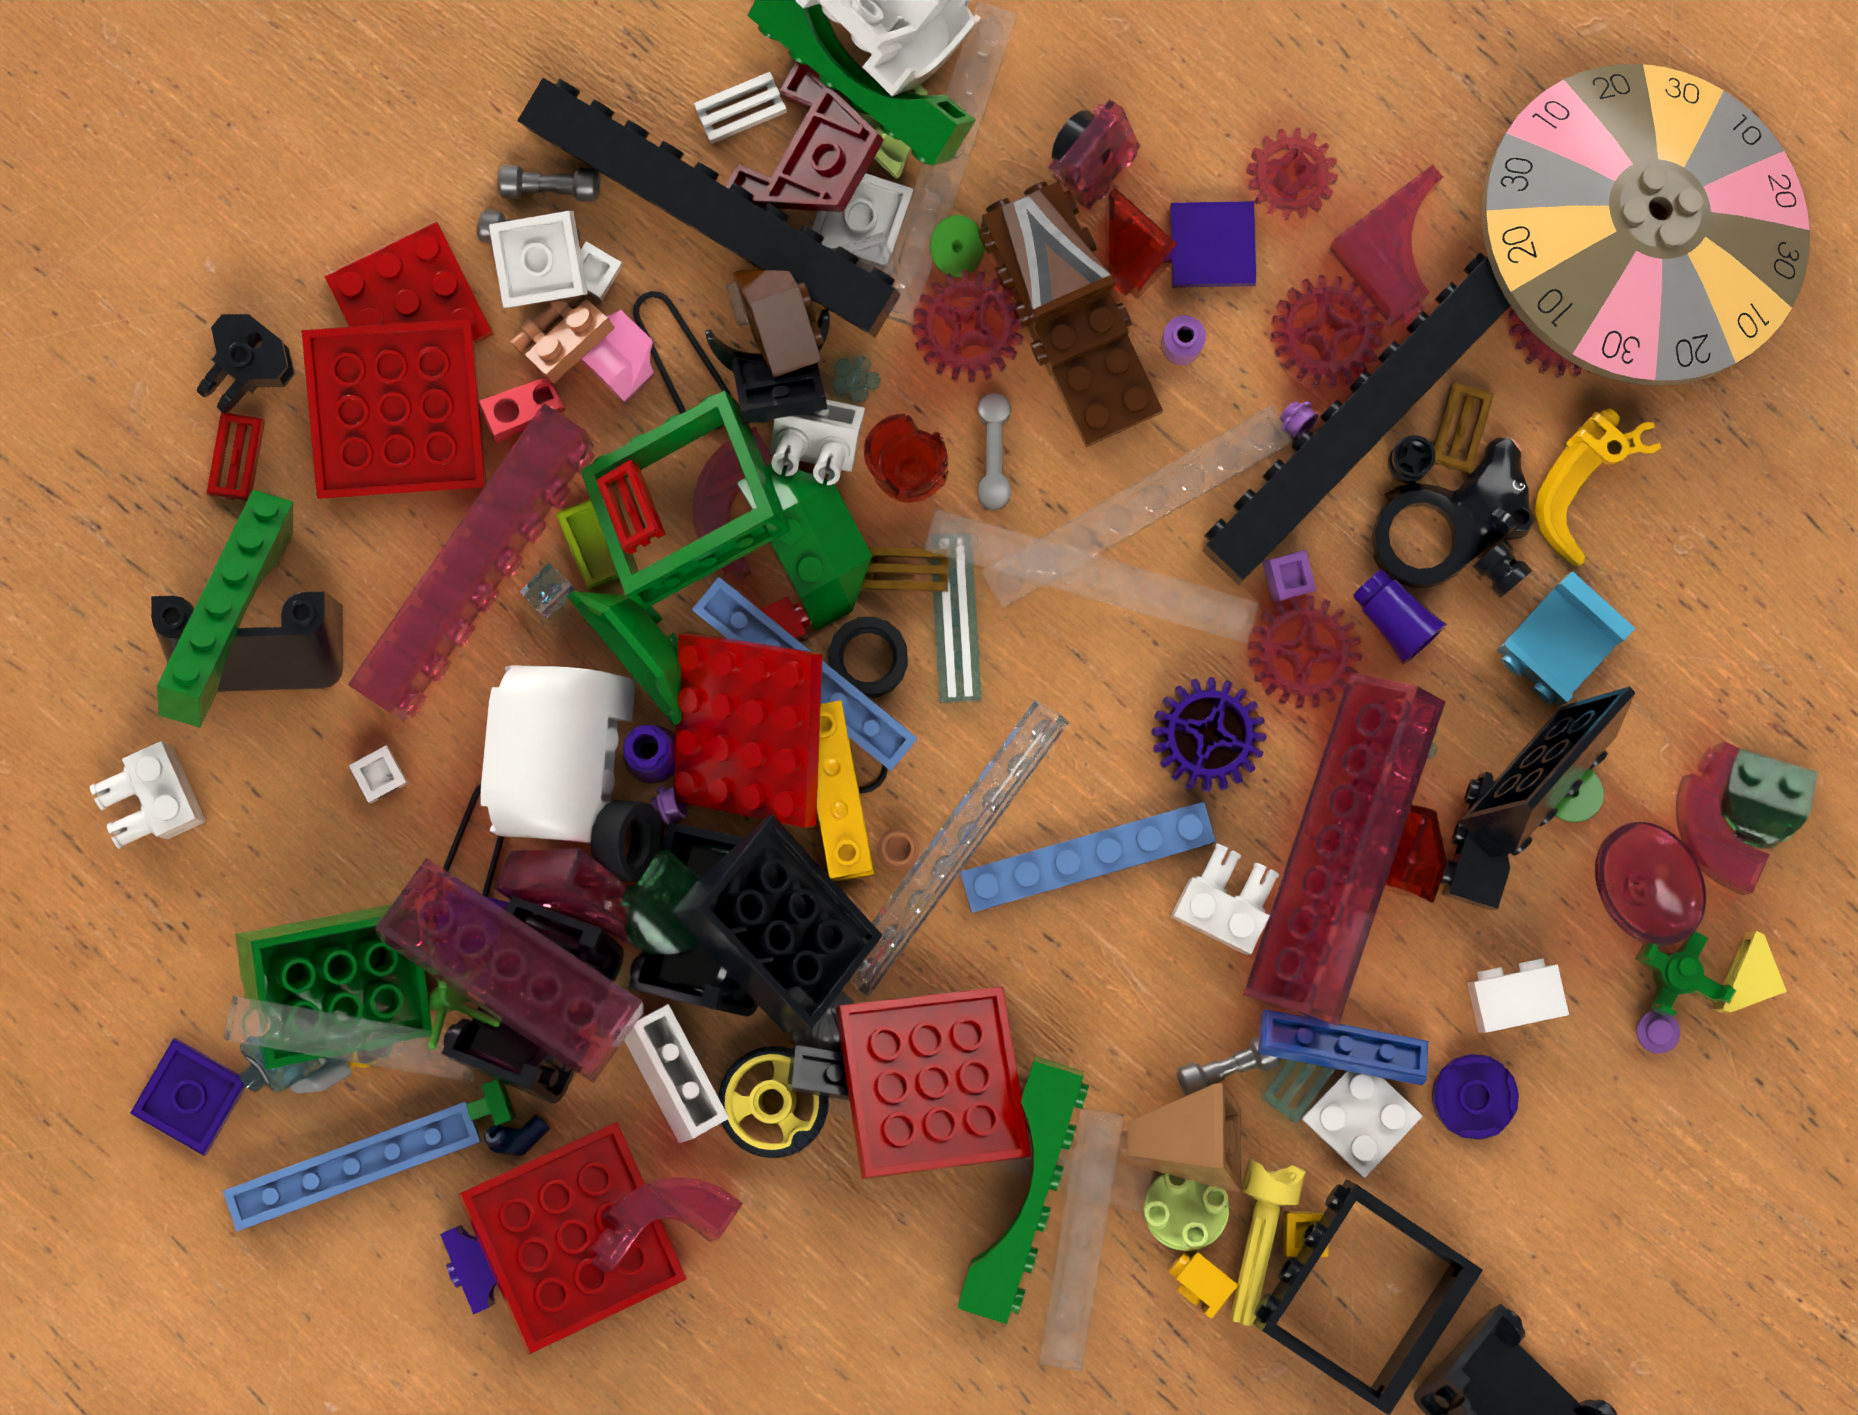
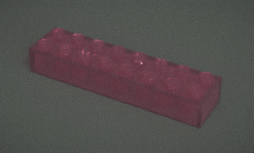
M542 404L348 683L350 687L402 721L408 715L414 717L420 711L427 699V696L423 694L432 680L438 682L445 675L451 664V661L447 659L456 645L461 648L469 640L475 630L472 622L480 611L486 613L492 607L499 595V592L495 590L504 576L510 578L519 568L523 557L519 554L528 541L533 544L541 536L547 525L543 520L552 507L558 509L564 503L571 490L567 485L577 472L581 475L580 470L592 462L595 454L591 450L594 445L584 429L547 404Z
M1350 672L1243 995L1279 1009L1339 1026L1446 701L1418 686Z

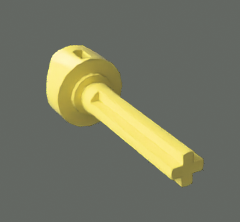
M1251 1158L1248 1160L1242 1191L1252 1196L1257 1202L1253 1211L1238 1278V1286L1236 1287L1229 1318L1232 1322H1238L1246 1326L1254 1325L1252 1324L1256 1319L1254 1312L1262 1293L1279 1219L1280 1206L1299 1204L1306 1173L1299 1167L1291 1165L1288 1168L1277 1171H1266L1260 1163Z

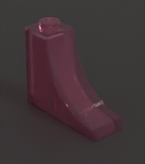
M1431 165L1336 237L1329 248L1390 326L1400 319L1407 324L1425 309L1422 302L1430 293L1423 284L1415 266L1412 253V230L1421 203L1438 187L1443 179V176L1434 165Z
M579 848L510 851L494 887L510 900L512 896L601 928L629 944L634 949L648 948L662 911Z

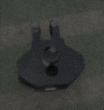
M222 314L211 327L216 348V354L211 360L215 364L199 383L197 393L206 398L216 390L227 375L231 376L235 381L217 403V408L226 414L235 407L247 391L253 394L258 387H285L295 375L290 349L280 338L251 315ZM262 341L261 345L255 348L257 343Z

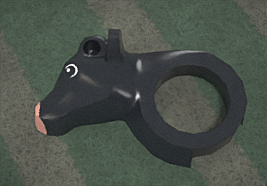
M1506 436L1498 437L1488 443L1481 463L1467 477L1460 488L1455 491L1435 485L1411 483L1400 485L1385 493L1384 495L1389 502L1377 515L1372 532L1375 554L1372 557L1379 569H1382L1392 580L1396 579L1402 585L1411 588H1429L1440 585L1456 576L1490 546L1504 539L1507 541L1526 536L1534 523V516L1529 505V489L1521 469L1522 449L1513 438ZM1424 506L1436 510L1446 519L1451 529L1452 546L1449 555L1442 563L1432 568L1418 569L1406 565L1395 555L1390 545L1389 530L1392 520L1399 512L1409 507Z

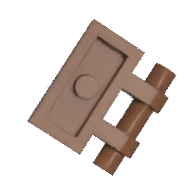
M582 296L547 301L549 306L533 321L527 319L520 326L522 331L510 341L521 354L532 343L535 344L524 355L552 384L559 380L615 328L611 321L587 299L573 310L572 307L583 298ZM560 318L563 319L548 334H544Z

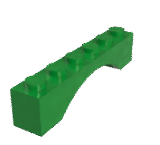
M795 0L754 1L747 16L758 24V30L764 36L772 40H778L789 49L788 54L795 61L809 65L820 74L819 79L822 83L846 95L854 109L872 116L881 124L880 128L885 134L894 139L901 140L912 149V155L917 160L932 166L952 161L975 123V118L946 95L926 96L902 92L891 96L849 55L837 38L828 17L822 11L821 4L802 8Z
M252 490L157 684L159 716L201 728L217 694L231 646L245 612L263 579L273 567L279 564L293 534V501Z
M1034 1056L1021 1099L1029 1121L1034 1146V1168L1030 1187L1019 1213L1008 1229L988 1249L971 1259L957 1309L1007 1324L1010 1312L1019 1314L1025 1294V1289L1018 1287L1022 1273L1024 1271L1031 1274L1038 1253V1248L1031 1246L1035 1231L1044 1233L1051 1207L1044 1206L1049 1189L1057 1191L1064 1168L1057 1165L1061 1148L1070 1149L1076 1130V1125L1069 1123L1074 1107L1083 1108L1089 1084L1082 1082L1084 1071Z

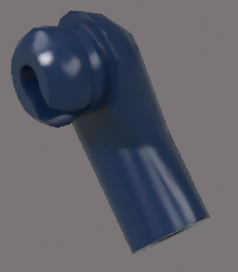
M535 1114L521 1129L493 1125L485 1132L484 1139L489 1149L494 1153L521 1156L530 1150L551 1128L538 1114Z

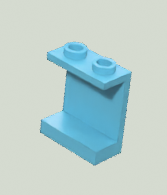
M1572 571L1552 589L1497 650L1504 656L1501 659L1502 663L1517 676L1524 674L1535 684L1532 689L1539 698L1549 705L1555 702L1560 707L1570 701L1573 697L1571 694L1615 646L1625 641L1636 628Z

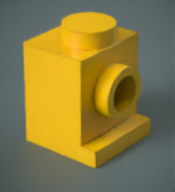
M1196 1250L1192 1251L1189 1256L1185 1252L1181 1253L1168 1270V1273L1181 1283L1176 1290L1195 1306L1201 1300L1204 1301L1206 1304L1201 1310L1211 1319L1238 1286L1237 1283Z

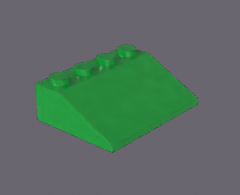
M395 903L235 934L241 980L263 1063L267 1070L431 1035L432 1025L417 909L402 903Z

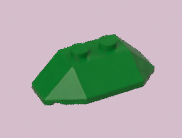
M772 464L766 466L768 474L791 531L770 541L769 545L814 630L817 631L853 611L872 554L835 484L827 485L828 479L824 478L823 484L815 479L813 474L797 470L791 476H785L787 466L783 467L782 474L779 475L773 470ZM746 478L737 481L736 483L750 509L757 508Z
M572 591L566 597L676 727L682 718V710L677 702L678 693L681 690V665L678 661V637L673 632L666 637L657 626L663 619L652 606L643 609L624 595Z

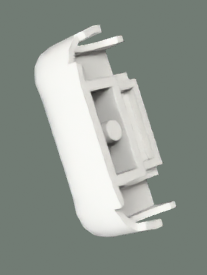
M795 0L802 8L821 4L822 11L829 19L841 23L852 34L851 39L855 45L863 51L872 54L863 68L891 96L913 89L933 75L953 54L981 18L977 14L973 16L967 5L971 0Z
M506 666V674L499 688L492 687L488 706L481 780V806H488L490 820L493 824L491 825L490 832L497 836L562 840L585 843L591 846L592 829L598 813L607 803L611 802V793L615 785L613 774L615 750L619 741L617 732L618 721H632L636 679L582 668Z

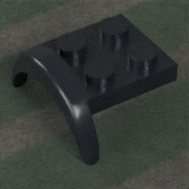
M822 309L817 322L824 343L830 322L828 309ZM711 329L705 331L708 344L714 355L734 374L743 424L764 423L772 419L793 415H808L815 411L827 410L826 396L818 362L774 378L760 353H748L733 349L721 342ZM824 344L817 346L819 352L821 351Z

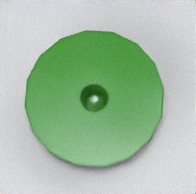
M952 215L944 218L936 225L931 235L930 252L932 260L939 271L949 277L961 278L971 274L979 266L984 256V247L978 235V230L980 229L968 217Z
M1588 769L1581 777L1583 783L1580 788L1572 795L1563 798L1556 805L1558 809L1556 817L1563 821L1577 823L1589 820L1598 813L1603 803L1604 789L1600 779L1591 769Z

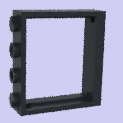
M1346 1179L1343 1185H1336L1328 1195L1325 1202L1328 1208L1319 1222L1313 1221L1305 1230L1301 1240L1304 1245L1298 1256L1295 1258L1290 1257L1281 1267L1278 1274L1280 1282L1272 1294H1265L1259 1301L1254 1312L1257 1317L1252 1324L1385 1414L1390 1415L1483 1269L1359 1185ZM1356 1201L1450 1264L1372 1387L1277 1325V1322Z

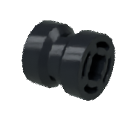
M1418 435L1407 436L1401 439L1390 452L1388 469L1397 481L1405 484L1415 483L1421 480L1433 467L1435 450L1426 438Z
M1505 539L1472 566L1480 576H1487L1493 581L1492 590L1499 598L1532 572V569L1525 561H1516L1513 555V548Z

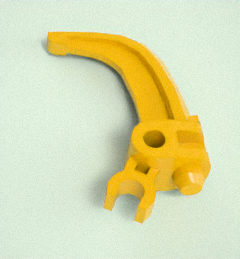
M1608 408L1602 410L1601 413L1595 412L1565 443L1567 447L1549 471L1538 491L1534 510L1540 532L1546 540L1573 566L1582 565L1585 561V555L1578 547L1567 526L1566 515L1568 506L1580 486L1601 463L1614 465L1621 462L1627 455L1637 452L1653 454L1661 448L1660 443L1646 446L1640 440V435L1643 431L1655 428L1654 422H1644L1632 432L1622 434L1616 428L1620 416L1613 409Z

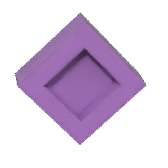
M1306 550L1262 561L1273 602L1317 591Z

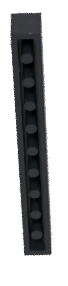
M542 78L517 120L524 127L759 269L790 271L797 284L804 282L811 300L876 338L901 296L892 287L896 281L894 278L876 267L869 273L857 266L860 258L841 246H838L835 252L821 244L825 237L806 225H803L800 231L786 223L789 216L771 204H767L765 209L751 202L754 195L741 186L732 183L730 188H727L716 181L719 174L706 165L697 162L693 168L681 160L684 156L683 152L665 141H662L659 147L648 141L649 132L630 120L626 122L625 126L613 120L612 117L615 112L599 101L593 99L591 104L588 105L578 99L580 91L562 79H558L556 84H553Z
M1480 252L1463 270L1469 276L1459 286L1451 282L1435 298V301L1440 305L1429 316L1422 311L1406 328L1411 335L1401 345L1394 340L1377 358L1382 365L1372 375L1365 370L1350 385L1349 389L1354 394L1344 404L1337 399L1320 416L1325 423L1317 432L1313 434L1309 429L1306 430L1291 446L1296 453L1286 463L1278 459L1262 476L1267 483L1257 493L1250 488L1235 503L1233 507L1238 513L1228 523L1221 518L1204 535L1209 542L1206 544L1203 552L1236 584L1240 585L1511 306L1494 276L1488 256L1486 257Z

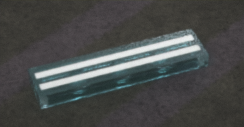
M972 533L930 535V548L950 550L948 592H933L939 702L942 704L982 701ZM931 559V565H940V559ZM932 574V582H939V575Z

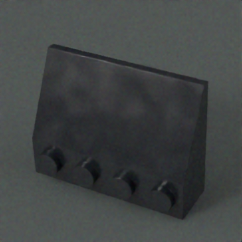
M1630 686L1561 706L1460 819L1492 857L1507 854L1515 856L1524 851L1531 844L1532 838L1530 835L1535 829L1548 823L1557 814L1558 809L1556 805L1563 798L1572 795L1580 788L1583 783L1581 777L1585 772L1599 765L1607 757L1608 752L1606 748L1617 737L1635 695L1634 690Z
M773 815L767 816L703 875L672 912L784 1033L812 1029L883 936Z

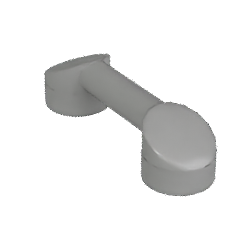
M990 393L982 397L977 409L980 422L986 426V476L979 483L977 497L984 508L992 511L1004 508L1011 496L1010 483L1003 476V425L1010 418L1011 405L1005 396L998 393Z

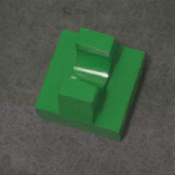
M499 1080L482 1084L481 1087L485 1097L466 1104L471 1121L492 1115L496 1126L517 1119L505 1084Z

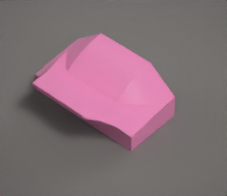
M620 310L606 316L615 328L580 361L624 404H627L655 376L650 364L653 340Z

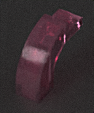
M756 426L751 428L765 466L771 464L772 459ZM731 440L724 443L710 457L698 478L693 497V520L698 539L730 522L732 504L741 491L736 482L745 478ZM744 556L722 567L724 574L733 572L737 581L752 574Z
M1722 742L1715 745L1713 749L1707 748L1698 766V771L1703 772L1701 777L1694 773L1682 776L1676 798V821L1682 843L1693 862L1701 871L1716 883L1741 895L1751 894L1754 892L1770 854L1740 841L1730 832L1723 820L1720 807L1721 794L1740 748L1727 742Z
M673 1177L653 1181L625 1194L603 1215V1218L616 1228L614 1231L607 1228L593 1247V1250L598 1252V1254L591 1263L605 1273L613 1271L641 1230L657 1219H672L682 1222L709 1242L717 1240L721 1237L743 1203L722 1188L700 1179Z

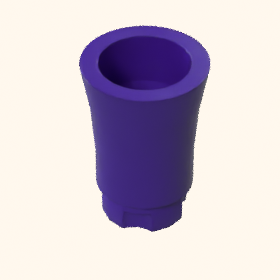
M1382 569L1375 573L1353 595L1363 608L1362 612L1389 642L1403 665L1420 653L1447 626L1445 622L1428 611L1410 595L1396 579L1392 580Z
M642 725L633 729L627 735L623 746V759L629 773L645 783H660L673 776L675 767V734L659 725ZM647 744H654L658 749L657 754L651 759H646L642 755V749Z

